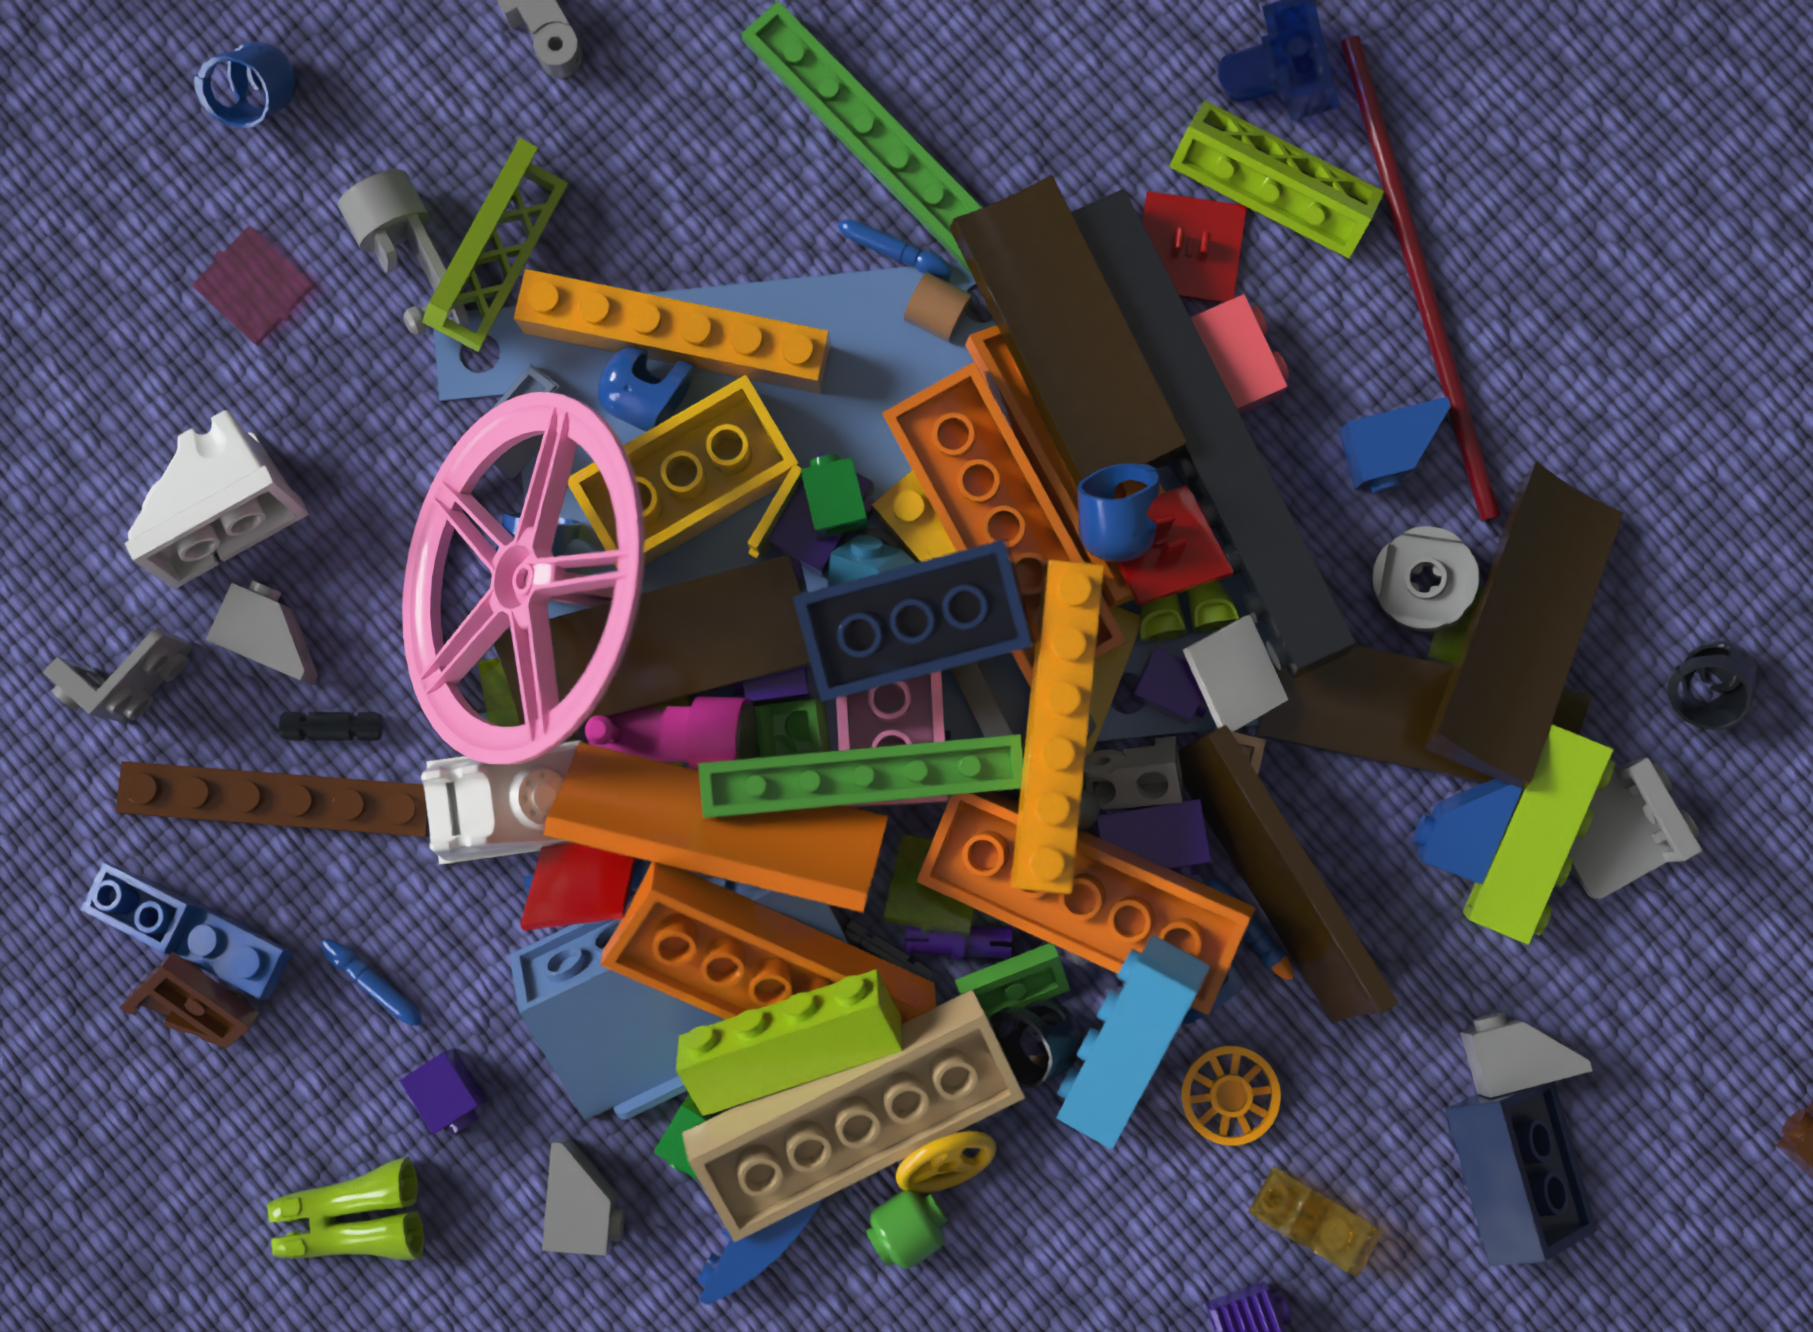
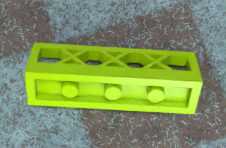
M1204 100L1190 122L1169 166L1350 259L1369 225L1384 194L1383 190ZM1206 121V122H1208V123H1210V124H1212V125H1214V126H1216V127H1218V128L1224 130L1225 132H1222V131H1220V130H1218V129H1216V128H1214V127H1212V126H1210V125H1208V124H1206V123H1204V122ZM1256 148H1259V149H1261V150H1263V151L1269 153L1270 155H1267V154H1265V153H1263V152L1257 150ZM1301 171H1304V172H1306V173H1308V174L1314 176L1315 178H1312L1311 176H1309V175H1307V174H1305V173H1303V172H1301ZM1347 194H1349V195H1351V196H1353V197H1355V198H1357V199H1359V200H1361V201H1363V202H1365V203H1367V204H1364V203H1362V202H1360V201H1358V200H1356V199H1354V198L1348 196Z
M519 138L431 297L422 323L479 352L568 185V182L532 163L538 147L522 138ZM525 178L552 192L546 203L525 207L519 191ZM513 201L516 210L507 212L510 204ZM539 216L534 226H532L530 217ZM520 220L527 238L525 243L504 248L497 231L498 226ZM491 241L494 250L485 252ZM517 256L511 267L508 258ZM498 260L505 278L503 284L481 289L475 273L477 265ZM469 281L472 291L462 293ZM495 297L490 308H488L485 299ZM476 301L483 320L476 333L449 319L455 306Z

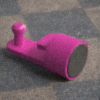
M698 696L693 701L691 707L667 706L666 709H642L612 718L602 715L594 716L588 720L585 734L591 745L661 762L689 763L690 769L699 770V763L754 759L758 744V722L754 705L749 698Z

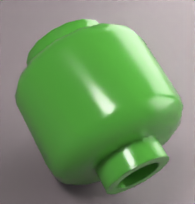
M902 1190L871 1212L870 1221L872 1227L866 1230V1233L876 1252L888 1267L896 1264L902 1269L913 1268L944 1246L945 1235L941 1226L948 1222V1218L932 1194L922 1198L916 1191Z

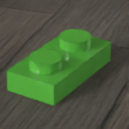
M1052 943L1029 950L955 980L960 995L973 990L988 1021L992 1015L1005 1007L1024 1008L1035 1001H1044L1070 991L1059 955Z

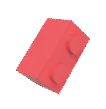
M1245 294L1190 317L1240 415L1281 397L1288 387L1285 380L1289 379L1287 366L1278 351L1271 352L1264 337V334L1268 332L1264 316L1257 305L1250 307Z

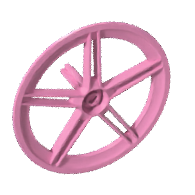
M550 392L520 395L501 403L481 417L462 436L440 467L422 505L409 549L404 579L402 617L405 655L415 694L423 712L441 738L457 752L478 762L495 765H514L527 762L548 753L573 734L591 714L612 681L628 644L637 613L643 578L645 536L640 493L633 467L620 439L611 426L591 407L569 396ZM544 434L514 538L471 495V492L484 473L503 453L523 440ZM580 444L598 465L609 488L617 521L619 551L554 557L551 549L577 445ZM462 510H464L499 546L497 551L480 533V531L475 527V525L469 520V518L463 513ZM454 529H456L491 571L492 578L490 589L444 645L441 627L442 580L450 541ZM618 564V572L594 576L565 571L567 568ZM553 600L590 608L613 602L605 632L589 667L575 688L559 704L548 615L549 601ZM511 625L526 724L517 727H501L478 714L465 700L457 684Z

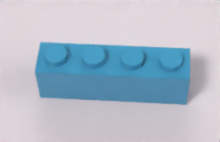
M1151 935L1142 953L1132 948L1117 975V978L1126 982L1121 993L1111 988L1096 1016L1105 1022L1101 1032L1091 1028L1076 1055L1085 1061L1082 1069L1078 1070L1071 1066L1057 1092V1095L1066 1100L1056 1119L1113 1150L1196 996L1210 965L1154 935Z

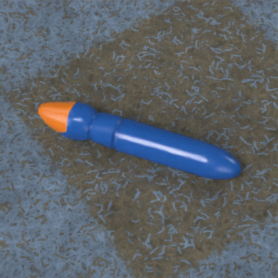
M1207 879L1206 886L1238 899L1218 879ZM1252 917L1243 938L1262 956L1264 965L1270 971L1283 979L1292 980L1294 977L1293 968L1286 953L1280 947L1274 945L1268 934L1264 932L1265 930Z

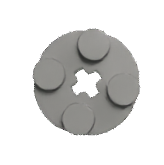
M1422 526L1403 532L1404 535L1395 538L1391 544L1388 543L1381 550L1373 569L1374 591L1384 613L1404 628L1420 632L1438 631L1458 624L1473 606L1479 590L1478 564L1470 549L1454 533L1442 528ZM1424 566L1433 567L1434 576L1442 578L1439 586H1431L1427 593L1420 592L1419 585L1411 582V577L1413 574H1421Z

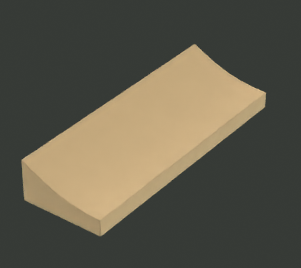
M973 990L903 1023L902 1052L739 1104L682 1133L688 1161L734 1242L907 1157L916 1149L933 1140L954 1134L1025 1098Z

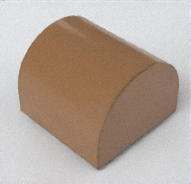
M926 272L910 298L904 313V320L949 343L972 301L973 295Z

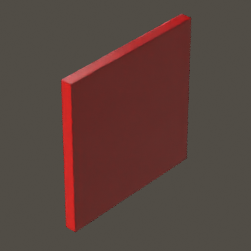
M1151 191L1146 192L1142 224L1181 298L1221 304L1234 299L1246 206Z
M1188 485L1159 494L1152 501L1147 511V518L1153 520L1157 525L1152 547L1141 557L1130 561L1116 562L1138 606L1232 576L1233 574L1226 556Z
M579 843L541 847L520 923L522 930L623 919L638 858Z

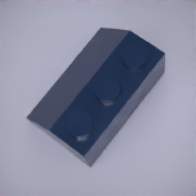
M1554 1081L1491 1098L1478 1094L1445 1109L1448 1117L1449 1135L1456 1145L1463 1170V1184L1471 1198L1478 1223V1237L1485 1248L1489 1266L1545 1262L1597 1231Z

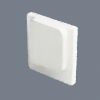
M1250 615L1243 616L1183 649V653L1217 728L1227 725L1232 733L1288 700Z

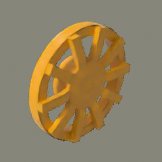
M1225 1045L1211 1048L1193 1061L1183 1079L1181 1101L1188 1121L1202 1136L1218 1144L1237 1146L1258 1139L1271 1127L1280 1108L1281 1091L1274 1070L1264 1058L1247 1048ZM1232 1054L1229 1074H1224L1217 1056ZM1241 1056H1245L1256 1063L1243 1077L1238 1076ZM1207 1061L1210 1062L1217 1076L1214 1081L1198 1073V1070ZM1262 1070L1269 1080V1085L1251 1088L1249 1082ZM1193 1079L1209 1087V1093L1190 1095ZM1271 1094L1269 1110L1266 1111L1252 1103L1253 1096ZM1210 1102L1212 1106L1197 1119L1191 1104ZM1248 1110L1264 1118L1259 1126L1252 1130L1244 1116ZM1219 1112L1222 1114L1219 1134H1216L1204 1125ZM1230 1117L1237 1118L1244 1134L1227 1136Z

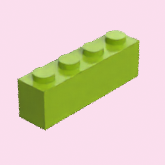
M1551 724L1531 784L1526 789H1522L1483 884L1474 883L1462 911L1469 921L1529 945L1534 933L1537 935L1543 933L1552 911V907L1547 905L1551 892L1555 885L1558 887L1563 886L1572 867L1573 858L1568 857V853L1575 837L1582 839L1592 822L1594 810L1588 807L1597 788L1604 790L1613 774L1615 761L1611 760L1610 757L1614 749Z
M877 969L858 976H848L837 983L807 993H797L789 999L759 1009H750L738 1016L708 1026H698L687 1033L679 1035L676 1072L702 1116H706L902 1052L901 1014Z

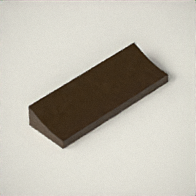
M1053 175L1003 200L955 217L949 229L1077 489L1079 482L1092 473L1115 464H1144L1156 469L1171 464L1187 444V441Z
M1536 461L1520 482L1424 749L1523 790L1531 784L1624 512L1607 506L1580 492L1554 475Z
M787 554L640 594L635 621L621 662L603 697L581 725L587 724L589 719L597 715L612 718L811 666L793 596L808 592L801 561ZM613 602L549 619L559 704L575 688L589 667L605 632ZM509 629L497 639L494 646L503 667L521 726L525 725L526 722L512 632Z
M1354 645L1348 655L1292 680L1286 667L1279 670L1270 656V660L1288 700L1258 717L1256 737L1482 784L1494 779L1492 776L1424 749L1453 670V665ZM1563 688L1551 724L1580 735L1592 694Z
M1227 725L1212 729L1179 749L1184 784L1194 800L1200 799L1202 813L1332 1023L1363 1014H1382L1398 1004V1000Z

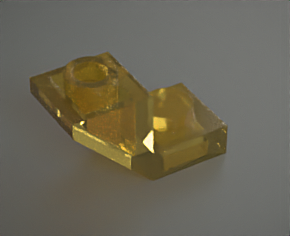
M1274 1166L1248 1211L1249 1214L1282 1235L1309 1248L1356 1278L1360 1275L1383 1233V1230Z

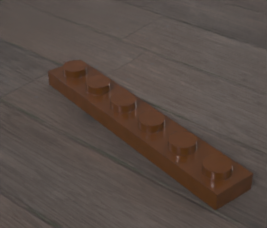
M121 761L116 813L429 837L430 834L423 784Z

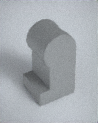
M497 0L503 15L512 29L525 23L534 39L533 47L541 67L548 75L555 78H566L579 70L583 54L575 32L556 0Z
M1176 736L1155 738V746L1124 749L1121 752L1116 750H1100L1087 755L1084 759L1083 769L1084 786L1086 790L1096 796L1100 809L1182 803L1183 773Z

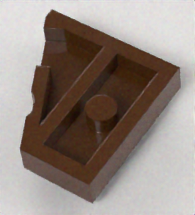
M171 952L129 993L120 1009L132 1015H136L141 1006L168 1016L165 1020V1027L182 1033L197 1035L204 1041L226 1049L251 1027L259 1014L257 1010L245 1003L239 994L225 989L202 973L195 963L182 959L174 952Z

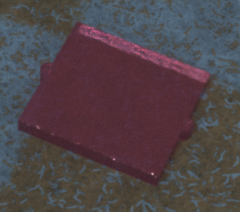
M250 226L224 252L221 250L215 253L216 260L191 285L256 346L282 320L289 321L291 319L290 312L315 287Z

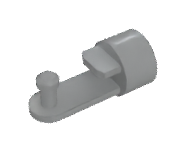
M399 169L387 170L368 176L350 187L340 197L338 207L360 249L364 252H375L384 271L389 273L397 269L398 258L394 246L408 240L435 292L446 269L424 229L429 222L430 216L408 173ZM464 304L455 306L449 319L466 328L469 327V319ZM428 305L418 309L416 306L406 309L403 318L410 333L419 336L427 332L426 328L430 326L422 323Z

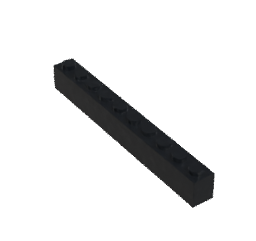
M1123 188L1072 211L1071 213L1187 441V444L1174 459L1176 468L1186 485L1193 482L1201 498L1197 502L1211 530L1217 529L1225 545L1221 549L1233 570L1232 576L1239 574L1248 591L1243 594L1245 606L1255 623L1263 621L1271 637L1270 640L1266 641V645L1274 664L1279 670L1286 667L1293 680L1348 655L1356 641L1125 189Z

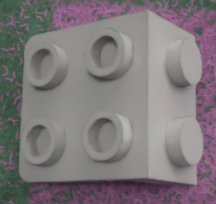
M157 628L146 636L108 679H105L92 667L58 656L43 673L56 684L51 690L52 693L71 709L77 711L81 707L90 715L125 724L129 719L135 720L150 707L153 702L151 694L164 680L166 682L171 681L183 671L188 663L186 655L191 651L192 646L185 639Z
M1649 758L1628 761L1614 769L1605 789H1596L1588 807L1594 810L1590 827L1582 839L1575 837L1568 853V857L1573 858L1572 868L1591 898H1604L1666 862L1686 861L1702 852L1695 839L1699 837V831L1695 822L1685 810L1677 808L1669 794L1672 790V785L1667 774L1658 764H1652Z

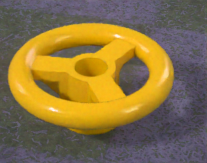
M975 1131L956 1132L938 1138L916 1149L902 1161L896 1171V1182L902 1190L916 1191L918 1194L933 1193L954 1187L976 1176L992 1162L997 1150L996 1143L988 1134ZM965 1148L980 1149L973 1158H969L962 1153Z

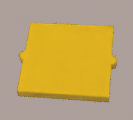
M795 464L792 466L748 541L750 547L748 554L756 559L760 558L763 560L770 549L767 539L803 480L800 470L802 468Z

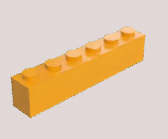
M528 269L524 270L513 318L525 334L618 352L627 347H638L648 352V359L676 364L677 361H684L694 365L696 369L735 377L747 375L750 380L821 394L831 347L828 330Z
M1049 560L1043 567L1011 887L1071 894L1103 565Z

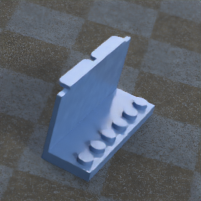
M687 870L848 943L830 905L827 903ZM635 895L628 898L626 911L628 910ZM622 919L570 925L509 955L519 1014L584 1120H588L614 1107V1111L619 1119H629L687 1091L676 1072L679 1035L687 1033L698 1026H708L725 1020L601 966L602 951Z

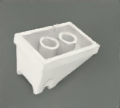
M224 410L211 417L212 428L207 434H197L194 428H191L178 436V449L161 479L147 493L142 511L128 532L129 541L125 542V546L132 560L173 589L182 586L219 565L215 553L225 562L309 515L302 499L290 489L256 435L251 432L247 433L228 410Z
M584 741L561 743L540 757L514 765H495L478 762L466 756L426 761L427 769L422 773L421 780L425 789L430 828L429 846L438 855L439 865L541 851L543 846L574 843L544 835L546 816L564 782L578 743H584Z

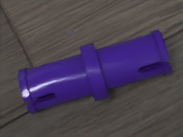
M953 919L952 924L906 921L905 933H907V936L927 938H905V954L951 955L952 961H963L964 956L1010 959L1012 947L1008 943H990V941L1012 942L1011 926L965 925V919Z

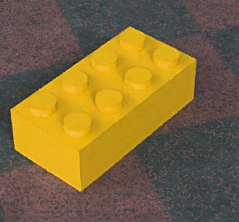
M747 375L740 377L623 445L633 467L640 493L645 536L644 566L781 487L794 464L799 466L797 459ZM593 462L571 475L568 486L607 552L619 551L617 521L611 494L596 462Z

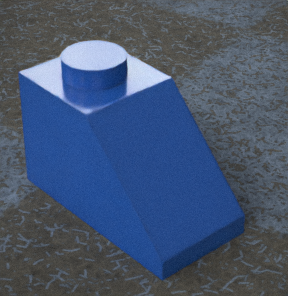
M1448 396L1348 421L1339 431L1354 489L1357 490L1370 486L1372 494L1402 486L1401 478H1404L1416 467L1450 409L1451 405Z
M1494 778L1435 803L1431 816L1423 814L1419 820L1413 837V843L1418 845L1416 852L1421 861L1483 884L1522 789Z

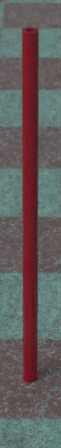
M1359 35L1351 36L1342 40L1340 44L1444 397L1448 396L1451 407L1448 411L1481 522L1501 517L1500 509L1361 38Z

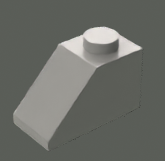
M253 580L248 589L231 583L206 640L298 680L314 685L318 677L316 668L293 609L278 603L281 592Z
M1496 1013L1473 1020L1474 1029L1460 1032L1477 1094L1489 1098L1593 1071L1590 1060L1525 1022L1513 1019L1506 1020L1505 1013Z
M559 1137L551 1142L542 1251L606 1256L612 1250L614 1241H622L625 1210L616 1209L618 1194L572 1139L568 1137Z

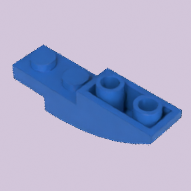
M103 862L80 909L163 953L170 954L174 952L182 959L195 963L199 968L259 999L270 1000L293 952L259 935L260 931L224 913L107 862Z
M823 1199L736 1242L733 1241L725 1227L722 1234L731 1239L722 1256L711 1253L701 1271L697 1282L706 1287L699 1301L710 1305L733 1293L760 1274L798 1237L817 1211Z

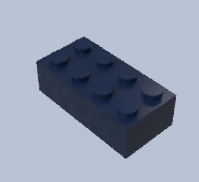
M1008 539L793 596L821 702L1028 648L1036 644Z

